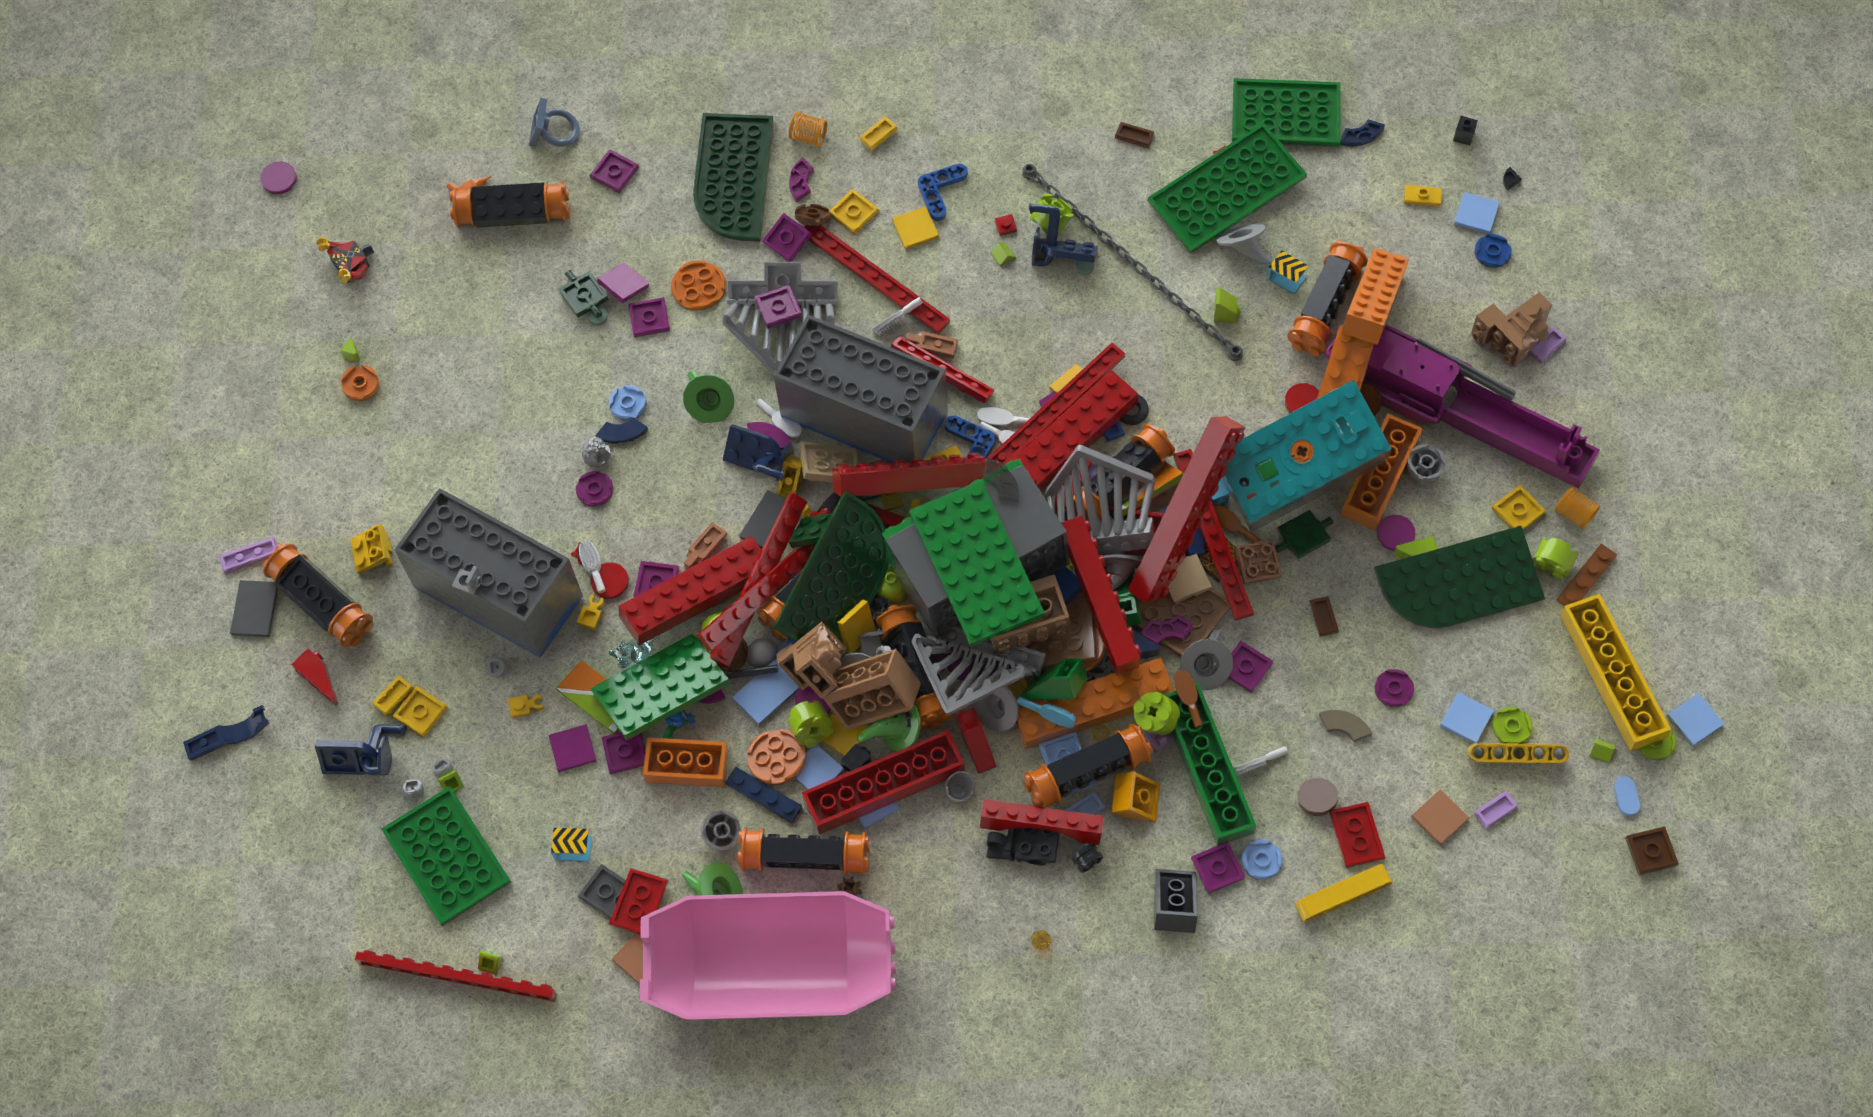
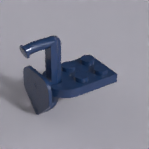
M1029 203L1030 214L1034 212L1050 214L1047 238H1039L1040 227L1036 229L1032 250V265L1046 266L1054 257L1095 262L1098 246H1094V243L1084 242L1080 244L1070 239L1065 241L1057 240L1061 215L1058 207ZM1037 250H1041L1045 254L1044 259L1036 258Z
M732 424L728 432L723 461L776 478V481H779V479L782 481L784 470H782L783 462L790 455L794 456L793 445L789 443L783 450H780L778 443L770 436Z
M375 725L370 731L367 743L359 741H316L315 749L322 774L389 775L392 753L388 737L383 736V733H395L404 736L407 726Z

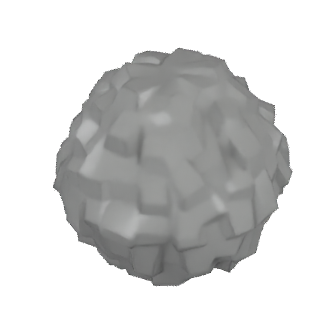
M593 437L583 444L582 457L585 464L591 467L604 466L611 459V450L601 438Z

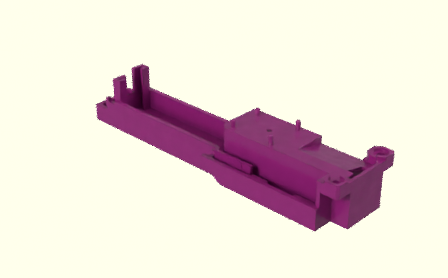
M1385 324L1378 345L1374 344L1363 382L1372 384L1379 390L1382 406L1415 422L1438 424L1442 420V422L1578 489L1580 488L1600 452V449L1586 443L1588 437L1580 436L1581 427L1573 424L1571 429L1467 380L1465 375L1459 373L1460 370L1457 363L1420 346L1418 343H1415L1417 341L1416 338ZM1335 339L1326 350L1325 358L1327 360L1330 358ZM1452 385L1456 388L1458 394L1448 408L1443 405L1444 396Z

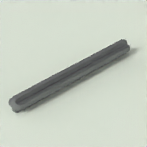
M1418 338L1415 342L1457 363L1460 370L1459 373L1509 401L1515 397L1516 392L1421 338Z

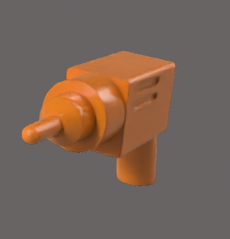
M492 176L481 179L477 178L474 181L470 179L459 187L450 182L446 185V188L451 191L454 188L469 190V187L484 186Z

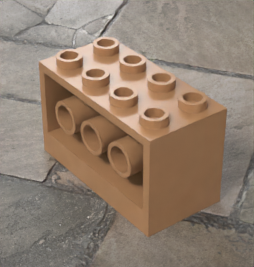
M1055 574L1030 582L1045 616L991 638L995 653H1006L1011 648L1017 646L1025 647L1030 642L1036 640L1039 642L1049 638L1048 636L1055 634L1057 636L1067 633V630H1070L1069 614Z
M897 649L836 669L837 672L833 676L837 681V687L823 697V699L846 730L859 728L870 722L874 723L886 717L890 718L901 712L910 711L921 682Z

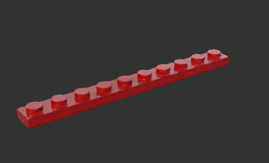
M804 226L805 229L812 233L808 239L810 242L902 309L919 297L823 226ZM920 297L923 303L910 311L909 314L939 335L950 323V318Z
M1110 343L986 459L990 461V472L999 470L1011 461L1122 361L1126 353L1114 343Z
M1192 449L1177 452L1173 455L1177 469L1183 473L1193 455ZM1210 500V508L1201 518L1200 530L1234 620L1237 621L1253 616L1254 611Z
M793 492L788 494L739 598L779 563L808 503ZM754 613L714 648L710 659L725 668L730 666Z
M816 544L794 549L698 633L697 636L708 651L715 648L801 572Z
M364 950V952L357 951L355 956L357 963L365 966L555 1002L557 995L555 990L552 989L553 987L547 984L535 986L532 982L526 980L514 982L512 978L505 976L499 979L494 978L489 973L478 975L473 974L474 972L468 969L457 971L447 965H442L441 968L434 966L435 964L431 962L415 963V960L410 958L400 960L395 959V956L390 954L379 956L369 950Z

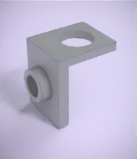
M473 566L471 572L460 569L452 587L474 595L482 581L478 567ZM464 576H468L465 581L466 586L460 584V579Z
M885 631L868 632L860 635L861 652L871 657L876 656V650L880 646L879 636L885 634Z

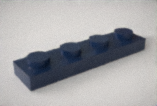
M738 767L734 768L725 781V785L791 824L803 808L801 804Z

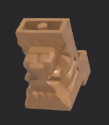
M1539 292L1505 316L1493 303L1476 316L1471 331L1472 337L1483 346L1490 342L1492 349L1499 351L1504 361L1515 367L1527 356L1529 351L1534 349L1537 343L1548 338L1549 327L1546 321L1552 304Z
M821 622L796 643H790L777 653V663L802 690L810 686L822 699L837 687V681L833 675L836 674V669L841 666L840 659L847 651V648Z

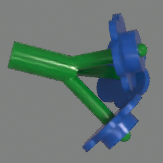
M683 710L687 719L682 716L681 711L665 719L668 727L662 738L671 739L675 730L689 722L693 729H695L693 725L696 723L695 716L691 712L687 714Z

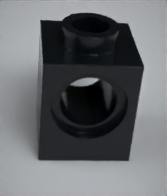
M1460 116L1453 141L1470 146L1478 120Z
M855 744L840 760L841 766L847 772L869 764L872 762L871 752L866 747H860Z

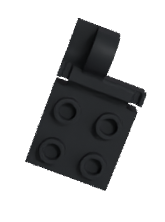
M1036 828L1008 829L1007 836L999 832H989L986 843L988 846L986 857L1006 859L1013 862L1015 857L1017 862L1027 861L1029 864L1044 866L1046 863H1056L1060 833Z

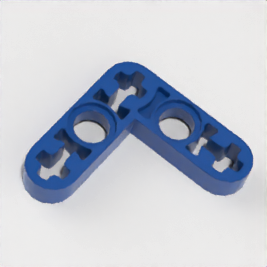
M955 164L919 177L918 188L933 220L941 221L946 217V207L938 189L965 180L968 175L965 165ZM957 170H960V172H962V175H959V173H957ZM941 175H945L948 179L946 181H940L938 180V177ZM924 181L929 183V190H927L926 185L923 184ZM930 195H935L937 199L935 201H929L927 197ZM936 205H937V208H938L939 212H941L940 215H938V213H935V206H936Z
M955 415L949 416L945 421L947 432L973 444L968 454L979 451L985 459L988 457L995 444V436L991 431ZM957 422V426L950 427V423ZM968 429H973L975 431V434L973 436H967L965 434V431ZM987 437H990V441H987L985 444V448H983V438L986 439Z

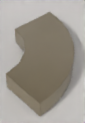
M1327 710L1319 713L1327 732H1343L1353 742L1372 735L1368 725L1352 713L1342 710Z

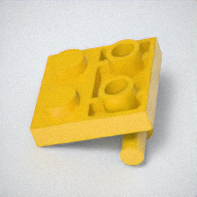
M377 524L350 539L356 573L363 574L384 562L386 567L393 566L391 556L393 554L392 545L388 540V534L384 529V525Z

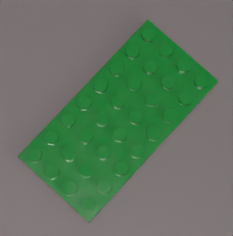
M1263 122L1149 196L1147 201L1191 254L1307 178V173Z
M982 480L909 510L970 647L1045 616L1043 608Z

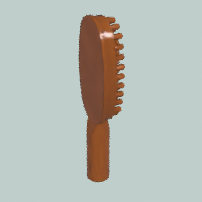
M1213 505L1223 529L1230 532L1237 531L1253 543L1260 541L1259 537L1241 525L1239 518L1223 506Z
M1179 670L1174 675L1176 691L1183 704L1188 706L1195 728H1200L1203 725L1195 705L1197 701L1195 683L1187 671Z

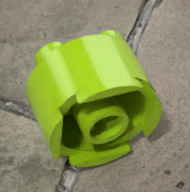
M1043 194L1037 204L1055 206L1060 209L1061 215L1058 234H1060L1072 218L1073 214L1071 213L1073 210L1064 200L1060 198L1057 200L1053 199L1052 194ZM1038 212L1031 214L1030 219L1038 223L1047 234L1050 214Z
M1543 537L1533 557V562L1537 570L1545 572V570L1550 571L1554 578L1563 580L1564 577L1569 575L1577 559L1578 551L1575 550L1573 552L1571 550L1572 546L1560 539L1551 537L1550 540H1546V537Z
M1150 692L1143 695L1133 707L1136 723L1142 729L1155 735L1163 736L1172 732L1176 728V723L1180 717L1179 707L1176 702L1159 692Z
M815 700V703L803 701L792 708L789 713L790 718L787 719V723L796 740L808 748L815 747L817 743L833 734V725L824 706Z

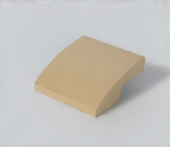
M1197 554L1185 557L1176 570L1177 575L1168 586L1169 592L1176 604L1192 595L1196 597L1213 588Z

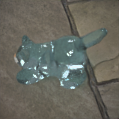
M659 636L639 646L634 638L626 644L622 641L618 648L609 650L608 654L618 659V666L620 668H626L632 662L636 664L648 658L651 654L650 644Z

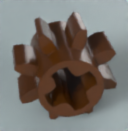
M853 876L847 880L843 877L842 885H837L839 890L854 896L862 894V890L858 889L861 886V882H855ZM847 887H850L851 889L853 888V891L850 892V891L847 890L846 888H847Z

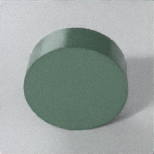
M1076 261V271L1079 274L1088 275L1093 271L1094 263Z
M598 307L602 312V316H599V318H596L592 311L588 313L590 323L595 326H600L607 320L606 311L601 307Z

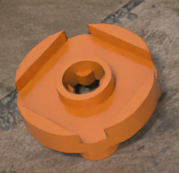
M361 365L362 367L353 366L342 375V390L348 398L363 402L376 393L380 383L376 372L367 365ZM364 380L361 386H357V381L361 382Z

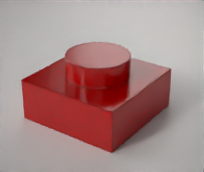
M1012 214L995 218L999 236L1017 232Z

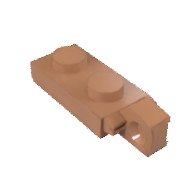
M924 331L918 333V335L908 333L906 340L931 354L954 359L958 339Z
M711 522L689 547L686 554L688 558L684 561L685 568L689 569L706 560L726 538L727 532Z

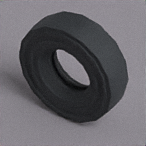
M1138 394L1137 406L1139 412L1135 415L1125 413L1120 418L1122 423L1138 425L1146 419L1149 408L1144 397Z

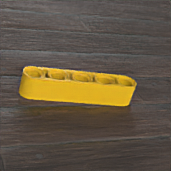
M1473 743L1467 750L1469 758L1477 762L1563 763L1569 758V750L1559 744ZM1477 747L1482 749V755L1479 758H1475L1473 755V751ZM1497 747L1502 749V755L1499 758H1495L1493 754ZM1520 747L1523 753L1520 758L1516 759L1513 753L1516 748ZM1537 748H1541L1542 756L1536 759L1534 751ZM1557 748H1560L1563 752L1559 759L1554 757V751Z
M1379 864L1303 897L1295 902L1294 905L1303 922L1306 923L1309 922L1308 919L1310 918L1315 919L1327 914L1326 911H1334L1345 906V903H1352L1363 898L1365 894L1370 895L1382 890L1381 887H1388L1393 882L1385 866Z

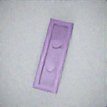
M272 537L219 555L223 572L226 574L267 560L277 547L275 538Z

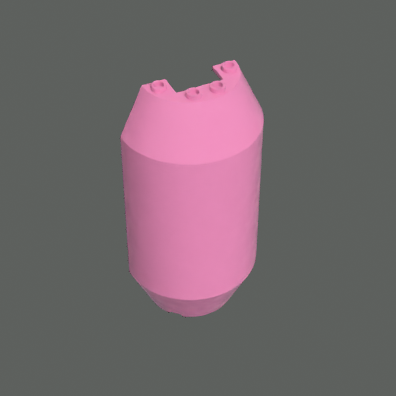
M845 891L686 896L641 917L643 979H640V1001L687 1021L847 1016L891 994V991H895V978H892V974H896V962H892V954L896 953L895 941H891V929H894V916L890 917L889 910Z

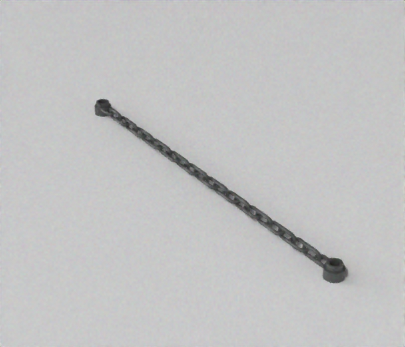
M1026 164L1023 167L1022 175L1024 178L1040 183L1048 194H1052L1049 191L1051 188L1054 189L1056 193L1053 195V198H1060L1067 204H1071L1073 206L1072 213L1079 218L1085 227L1092 229L1102 242L1109 244L1118 256L1126 259L1135 271L1140 275H1144L1149 280L1152 286L1167 295L1169 301L1184 310L1186 316L1201 325L1210 337L1218 340L1221 346L1228 352L1230 360L1238 361L1242 358L1243 350L1240 346L1224 339L1215 327L1201 319L1199 313L1184 304L1183 300L1176 293L1167 289L1158 277L1151 275L1141 262L1135 261L1124 247L1117 245L1107 232L1100 230L1091 218L1083 215L1074 203L1066 200L1053 185H1049L1043 179V176L1037 172L1033 164ZM1085 218L1091 222L1089 225L1084 222ZM1102 233L1108 237L1106 240L1101 237ZM1120 248L1125 252L1124 256L1118 252ZM1137 264L1143 268L1141 271L1136 268ZM1155 279L1160 283L1159 287L1153 283ZM1173 295L1178 299L1177 303L1171 299ZM1191 311L1197 315L1195 319L1189 315ZM1210 327V328L1213 329L1215 332H1213V335H1212V334H1211L1208 330H1206V329H1208V328ZM1227 343L1231 345L1229 349L1225 346Z

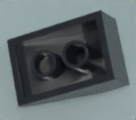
M1156 869L1154 930L1195 933L1198 918L1196 872Z

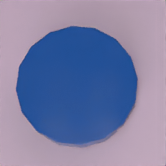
M1488 234L1477 241L1474 253L1476 259L1481 264L1497 268L1506 264L1510 259L1511 245L1509 246L1508 241L1500 235Z

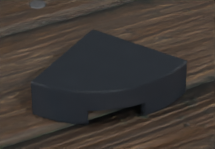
M1509 167L1503 176V185L1508 191L1520 183L1522 178Z

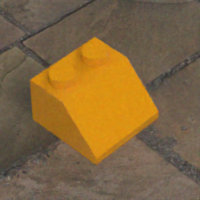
M1134 771L1117 774L1112 813L1122 818L1156 822L1160 784Z

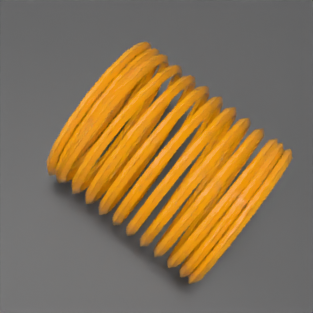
M796 112L789 126V138L820 147L822 145V138L824 140L828 123L821 118Z
M1570 487L1558 502L1555 512L1561 513V516L1564 515L1566 520L1569 519L1574 525L1577 524V527L1579 526L1580 529L1584 530L1588 525V520L1590 522L1598 512L1600 505L1591 501L1586 495L1583 496V493L1581 494L1578 490L1575 491V488Z

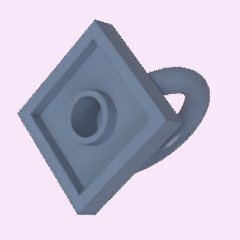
M540 98L533 115L529 146H536L540 135L546 142L554 146L565 147L573 144L580 133L579 123L576 118L563 109H550L546 111L548 99ZM551 116H562L571 123L573 132L569 138L559 140L547 133Z

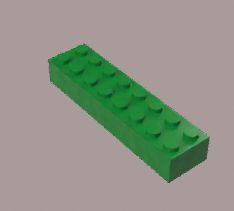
M1198 683L1195 684L1197 690L1195 705L1203 725L1200 728H1195L1189 708L1183 704L1177 691L1164 695L1175 701L1179 707L1180 717L1172 734L1218 846L1225 842L1254 834L1256 823Z

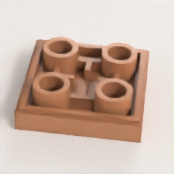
M1273 540L1235 547L1243 584L1282 577Z

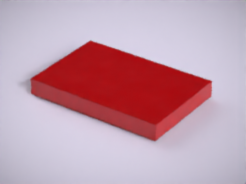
M1369 802L1329 811L1346 868L1386 858Z
M630 868L609 925L641 935V917L659 909L669 880Z

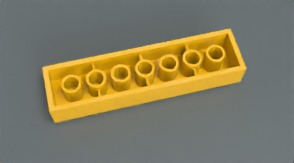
M1597 594L1564 606L1560 617L1629 751L1666 739L1671 728L1601 595Z

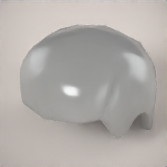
M767 638L754 640L749 645L747 661L752 667L769 665L776 658V645Z
M956 771L948 777L945 783V793L950 800L956 803L966 802L973 796L976 782L971 774L965 771Z

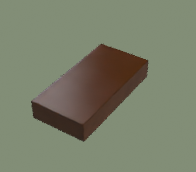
M1120 122L1115 139L1149 149L1154 131Z
M1329 596L1310 600L1309 603L1319 637L1339 633Z

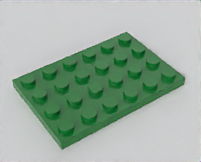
M1234 78L1232 142L1264 122L1282 144L1340 146V82Z
M692 633L590 689L627 741L729 685L730 682L716 662L710 659L709 653Z
M450 786L381 828L441 926L511 883L509 877Z

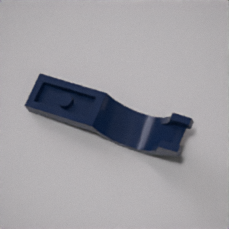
M261 705L254 708L251 716L244 721L227 726L218 725L184 741L183 744L188 759L192 761L225 745L236 744L256 736L269 724V720L265 718L263 712L265 710L264 706Z

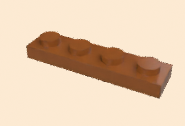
M1601 543L1556 601L1566 606L1582 600L1616 558L1617 554Z

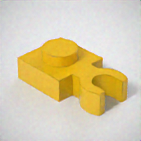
M591 595L589 597L590 605L589 607L583 605L576 622L577 625L596 630L602 616V611L599 609L604 606V599L600 598L598 603H594L595 597Z
M528 695L508 698L511 718L531 715L530 709L543 710V704H535L536 701L542 700V696L535 695L532 699H529Z

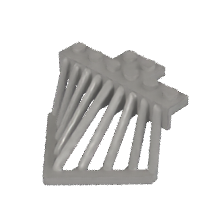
M764 262V280H728L727 304L732 305L723 316V325L773 374H775L784 357L786 323L778 325L775 363L770 358L773 327L768 329L767 326L765 327L763 351L756 345L762 315L755 301V296L790 285L797 304H801L802 323L807 314L809 315L810 304H813L814 317L821 319V304H824L827 313L826 322L835 324L833 305L838 304V280H802L801 262ZM743 304L738 322L735 324L731 318L738 307ZM755 304L751 334L748 337L743 332V328L751 306ZM797 319L790 321L789 347L797 334Z
M1078 445L1046 490L1047 502L1054 513L1055 495L1057 492L1059 521L1061 523L1065 521V496L1068 520L1075 518L1072 479L1078 516L1083 515L1084 520H1087L1079 474L1080 470L1092 530L1090 531L1091 538L1095 537L1099 547L1097 549L1098 555H1128L1126 551L1148 549L1154 536L1152 530L1153 518H1148L1156 480L1154 475L1083 445ZM1087 460L1094 462L1097 467L1102 523L1095 511ZM1104 467L1114 472V522L1109 515ZM1122 474L1131 478L1126 521L1122 517ZM1140 481L1147 485L1140 518L1136 519L1135 514Z
M955 627L937 638L933 635L925 638L920 634H915L912 639L917 655L947 715H951L1022 679L1024 676L1040 677L1047 658L1045 653L1018 646L1011 648L1006 653H995L991 639L970 647L964 631L960 627ZM952 653L933 665L929 659L931 654ZM963 657L962 662L952 673L940 682L937 676L938 672ZM975 660L968 676L954 695L948 699L946 695L947 688ZM987 663L985 670L981 673V675L977 678V680H976V681L972 684V686L969 688V686L971 685V683L974 681V679L977 677V675L979 674V672L982 670V668H983V667L985 666V664ZM999 665L998 670L994 674H992V672Z

